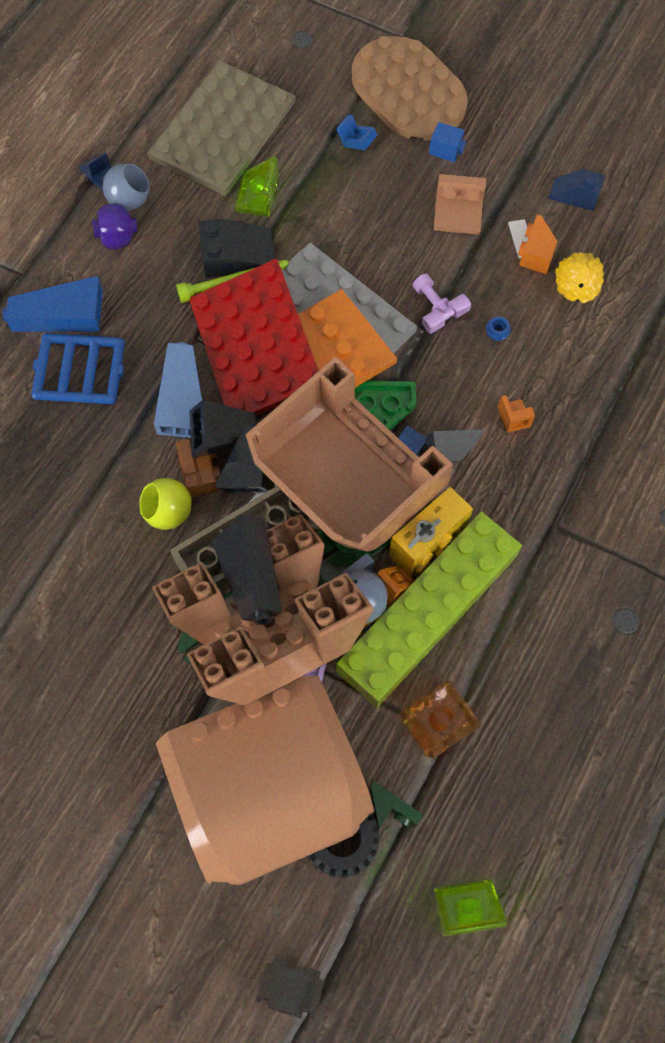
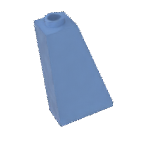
M183 342L176 344L168 343L154 425L158 435L191 438L189 411L202 400L193 345Z

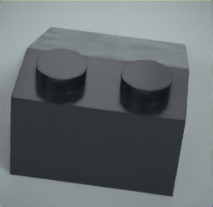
M227 219L198 221L206 278L238 273L259 267L275 259L272 233L269 227Z

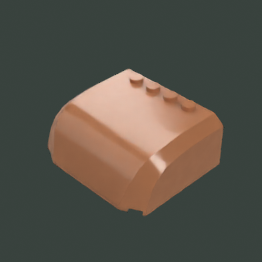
M337 357L333 358L246 434L254 464L313 522L337 543L348 548L367 552L385 543L447 487L453 466L434 446H431L421 457H418L355 399V374Z
M302 676L246 706L236 703L170 730L156 742L186 834L207 883L210 884L212 882H229V884L242 885L352 837L358 831L359 825L365 818L374 812L370 794L359 764L319 676Z

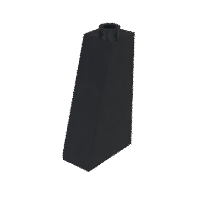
M240 515L212 540L242 620L254 621L255 624L259 625L271 622L272 618L282 611L265 518Z

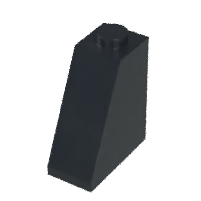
M201 400L189 411L192 457L199 458L233 449L244 426L255 425L256 413Z
M256 422L254 426H244L216 483L217 489L229 494L266 493L275 487V483L254 464L246 434L259 422Z

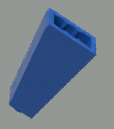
M90 277L8 297L7 307L3 308V319L8 323L12 332H100L103 297L99 277Z

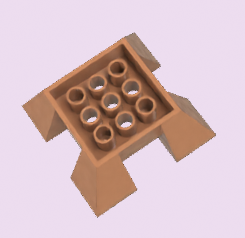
M302 514L291 517L285 522L267 529L282 611L274 616L269 623L259 625L255 624L254 621H243L233 595L225 600L223 599L221 592L203 562L189 567L187 570L169 579H165L152 587L169 622L203 644V646L187 653V656L208 696L246 706L349 652L372 614L373 606L347 573L317 587L324 544Z

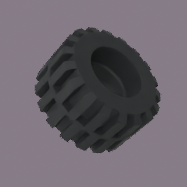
M369 814L359 825V846L353 854L347 857H338L330 853L326 847L309 855L313 865L322 873L324 872L333 878L340 877L345 879L360 874L371 864L378 851L380 837L375 819Z

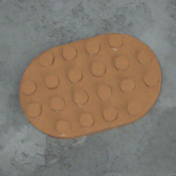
M382 36L366 44L356 54L352 64V83L354 89L364 102L395 133L409 139L410 136L422 137L424 141L431 140L438 122L457 128L462 123L468 101L463 84L420 41L399 36Z

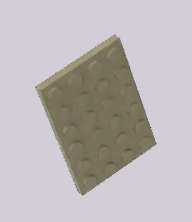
M219 61L147 152L148 159L227 196L296 102L295 95Z

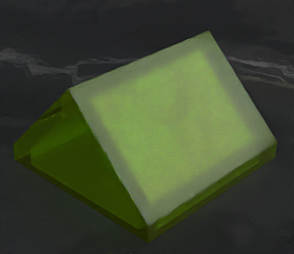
M273 156L244 172L234 207L235 211L270 217L279 181L277 157Z
M492 879L434 889L442 937L507 926V920Z

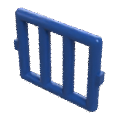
M43 334L38 360H34L33 363L35 377L31 393L32 398L35 400L114 404L117 399L119 379L124 374V366L122 365L125 346L124 339L118 337ZM51 343L65 344L57 391L43 390ZM75 345L90 346L82 392H67ZM100 346L114 347L107 394L92 393Z

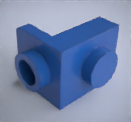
M347 115L337 127V132L343 146L346 148L365 150L377 136L374 127L358 126L353 115Z

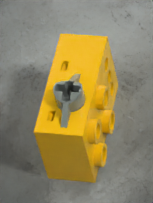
M449 487L392 537L389 557L411 577L416 573L422 574L430 566L429 561L435 556L438 557L448 547V544L467 527L473 508Z

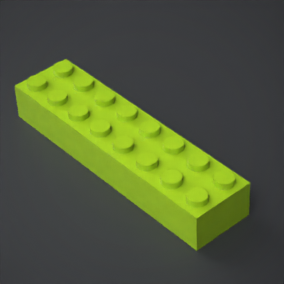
M481 511L358 640L350 651L339 660L336 665V672L375 708H378L512 563L523 545Z

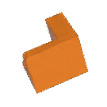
M506 395L500 397L497 408L507 433L531 427L535 417L532 407L525 408L521 399L509 402Z

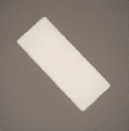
M525 220L508 222L517 254L522 241L527 242L528 237H525L527 230Z

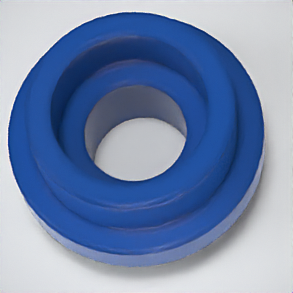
M494 317L486 325V333L493 340H504L510 334V325L503 317Z

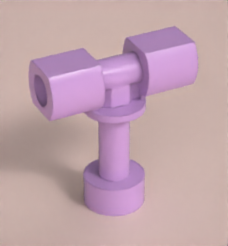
M423 274L413 282L412 286L418 294H425L434 305L432 312L422 319L424 328L431 334L443 327L445 320L452 316L458 318L470 311L471 303L464 294L451 301L447 298L441 299L432 288L433 280L428 274Z

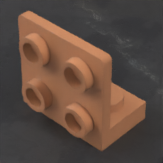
M439 174L434 217L435 231L480 234L486 178Z

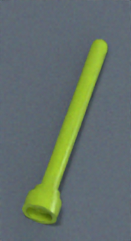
M287 260L279 261L282 270L287 269L289 262ZM252 269L191 285V283L186 284V282L176 284L181 303L188 302L190 297L206 291Z

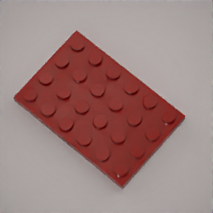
M277 258L190 297V303L224 405L253 412L257 416L278 407L319 371Z

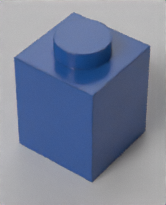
M438 122L431 138L429 154L455 163L458 154L462 155L466 145V141L463 140L465 130Z

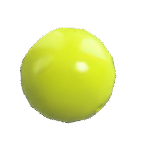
M172 478L155 479L145 486L140 497V512L149 525L160 530L175 529L189 517L192 505L191 495L181 482Z

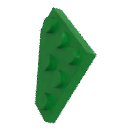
M366 381L355 387V399L391 431L416 408V384L413 381Z

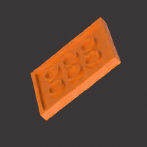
M342 289L299 313L319 370L333 358L337 357L355 374V387L397 363V357Z

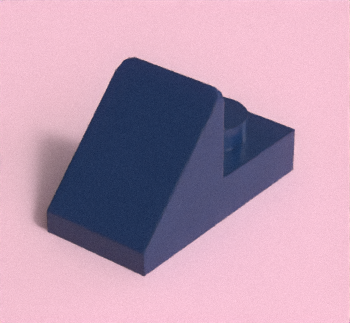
M106 152L98 153L79 165V169L103 192V178L112 167Z

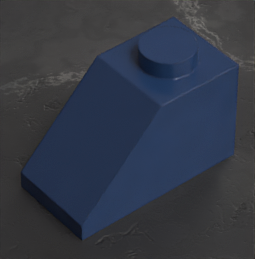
M581 169L557 177L554 180L549 199L593 211L605 175Z

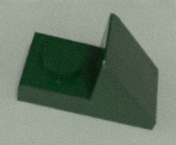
M375 781L371 785L370 793L377 830L380 829L390 811L395 814L393 818L404 827L408 828L409 825L414 828L423 816L422 813Z

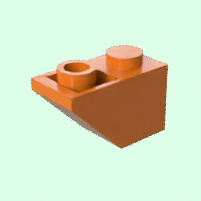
M537 215L534 224H528L525 237H528L527 242L522 241L518 255L522 256L519 266L547 274L558 241L543 217Z

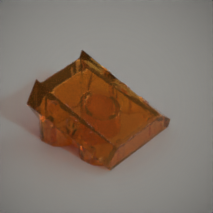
M451 681L437 686L425 696H420L409 707L401 711L402 723L407 726L424 751V756L433 759L481 727V723Z

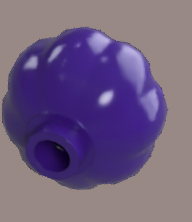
M118 204L104 205L97 211L98 218L92 219L94 237L101 238V244L109 249H119L127 246L131 241L133 233L137 232L136 218H131L128 211Z

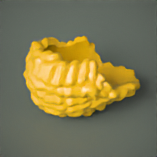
M575 252L573 255L560 261L559 267L555 271L559 294L564 295L570 301L579 299L581 303L594 300L601 291V286L604 282V266L598 257L594 258L592 253Z

